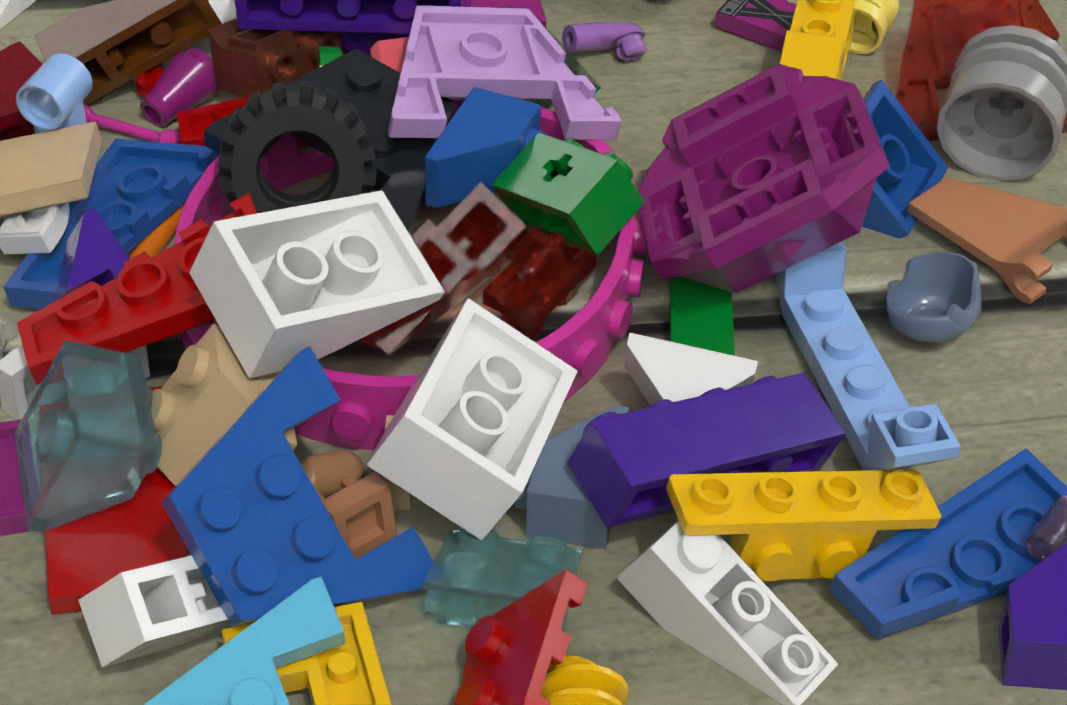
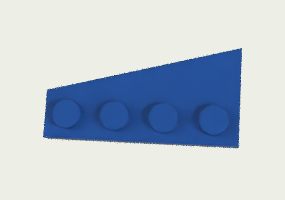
M115 139L96 164L88 198L68 203V224L51 253L28 254L3 286L10 305L42 309L54 302L67 240L84 212L95 207L126 254H128L187 200L207 167L219 154L206 146Z
M1026 448L939 505L938 509L941 513V518L936 528L903 529L835 574L829 590L876 639L1006 594L1009 584L1067 543V486Z

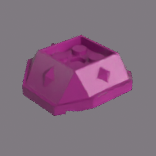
M778 64L671 119L662 139L665 148L650 165L638 191L644 200V204L639 209L650 261L662 280L681 276L736 294L860 233L876 178L889 168L890 165L867 105L856 84L827 76H804L801 69Z

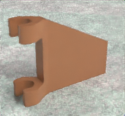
M949 177L934 185L908 204L907 212L999 273L1018 300L1031 304L1046 293L1047 288L1037 282V280L1051 271L1052 264L1040 253L1063 237L1067 240L1066 207Z

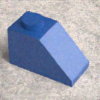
M474 87L425 156L426 205L438 208L496 193L492 183L538 132L547 135L545 131L540 130L541 105Z

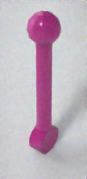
M84 105L87 123L96 121L97 126L151 142L181 144L178 131L165 130L160 133L96 114L91 107Z

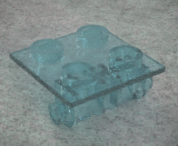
M463 528L460 530L451 529L423 582V589L428 590L425 601V614L437 616L438 624L472 628L476 621L478 597L481 598L480 620L485 616H491L493 600L502 601V610L565 569L576 575L584 549L567 547L566 543L562 540L547 536L532 537L525 541L499 537V534L491 529L484 539L480 540ZM568 608L561 626V630L564 632L566 630Z

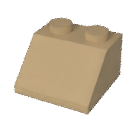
M213 323L196 346L191 345L184 351L176 371L161 389H155L151 392L144 404L142 424L146 427L149 458L176 486L280 372L249 379L220 326ZM293 427L283 433L292 450L297 446L295 428Z

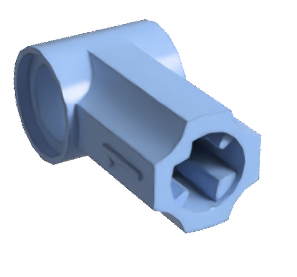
M57 53L52 55L23 84L16 94V103L24 118L34 125L35 134L87 123L83 100L92 90L93 81L90 72L75 57Z

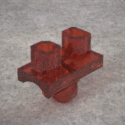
M531 231L525 234L516 243V258L483 290V304L501 312L502 321L531 340L542 331L544 319L556 306H566L577 295L578 284L596 267L597 255L570 247L565 243L564 238L555 232L549 236L538 231Z

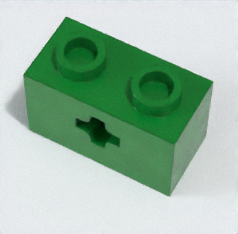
M539 132L492 183L496 192L521 226L597 256L644 204V200L631 181L633 178L632 170L620 157L611 152H605L602 155L585 149L580 143L570 138L562 141Z

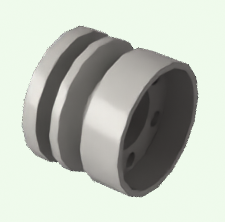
M1015 25L988 28L970 38L957 56L955 68L951 75L950 86L946 90L937 125L942 148L956 165L977 177L996 181L1025 179L1042 171L1057 153L1067 114V54L1055 40L1035 29Z

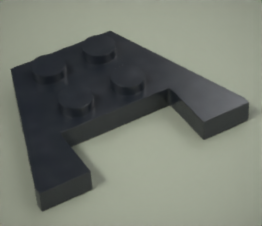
M356 48L287 84L286 86H298L299 80L312 82L314 88L321 90L326 86L336 91L338 98L344 102L348 100L357 109L359 117L366 123L373 144L377 172L375 184L382 187L379 191L382 190L410 234L423 204L425 193V156L438 138L389 137L388 128L401 73ZM441 97L447 117V126L453 118L454 103ZM233 113L210 124L204 130V146L218 154L220 153V143L224 128L227 129L230 123V116ZM306 131L285 132L334 160L329 144L319 136ZM285 133L276 136L266 144L260 159Z

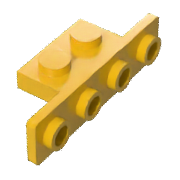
M917 470L672 474L666 485L667 493L685 534L690 536L733 534L728 545L763 581L833 579L835 574L866 555L877 530L933 529L937 527L941 518V513L921 473Z

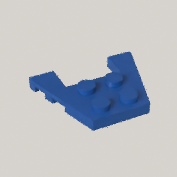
M310 346L301 350L286 364L278 376L256 397L237 421L214 443L161 502L232 627L254 623L310 580L321 576L333 606L355 602H370L387 596L409 592L411 594L423 592L445 581L414 526L358 559L354 558L283 434L331 408L341 400Z

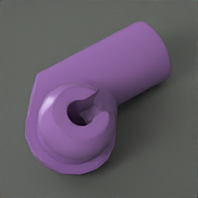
M632 22L567 25L562 33L563 46L570 53L617 49L619 59L631 62L641 58L647 49L645 42L642 40L645 33Z

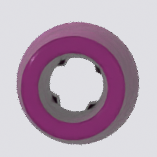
M190 48L187 52L176 53L148 96L140 102V109L143 115L153 125L164 128L177 117V112L190 110L216 95L217 85L212 58L197 48Z

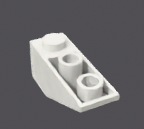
M677 520L616 577L664 630L782 705H801L838 665L834 658L720 535H687L683 532L679 520Z

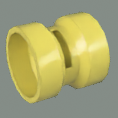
M899 0L856 1L849 52L865 55L874 52L880 47L888 28L892 26L900 10Z

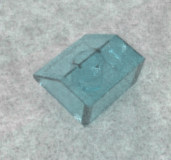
M65 340L14 433L28 531L42 533L132 499L145 475L154 472L157 468L162 452V439L158 433H155L151 412L152 390L150 386L146 385L140 356Z

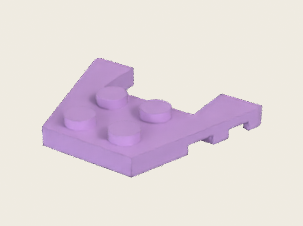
M416 6L388 128L389 137L439 138L447 122L441 97L463 101L474 87L522 100L527 98L551 99L565 139L616 140L622 121L612 107L604 110L594 99L596 88L585 75H574L564 63L566 52L529 9Z

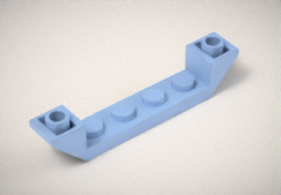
M843 241L775 274L783 318L836 420L845 431V437L863 471L898 470L960 457L961 446L937 404L911 407L908 405L845 293L843 280L846 246Z

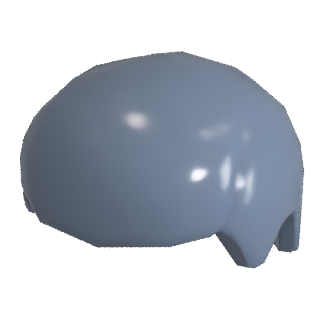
M940 251L909 259L906 263V270L902 281L897 286L895 282L891 281L888 284L886 305L891 325L911 340L921 343H945L954 340L971 328L979 318L982 309V293L977 264L962 254Z

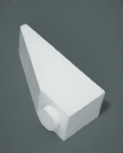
M192 556L121 572L78 600L101 667L160 652L232 627Z

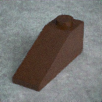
M113 0L83 7L35 35L45 62L52 55L61 53L75 57L84 64L90 72L93 81L91 92L83 100L84 105H88L207 37L208 29L222 23L208 0Z

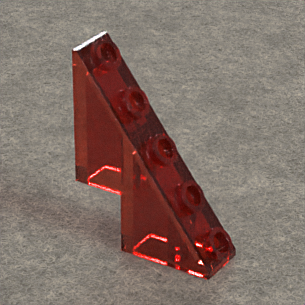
M480 182L438 227L428 219L411 237L445 291L441 299L360 340L371 347L382 348L388 355L392 354L530 250L536 243L527 226Z

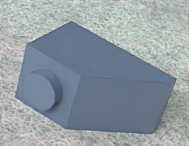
M613 406L546 440L523 493L515 501L516 508L526 510V538L606 549L611 527L606 528L567 462L583 436V429L591 420L607 412L627 413L629 412V407Z

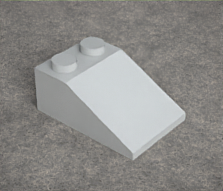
M382 190L214 221L189 272L249 379L282 371L295 355L309 346L316 358L320 359L440 300L445 292Z
M467 298L388 424L367 466L450 521L483 540L523 493L577 374V370Z

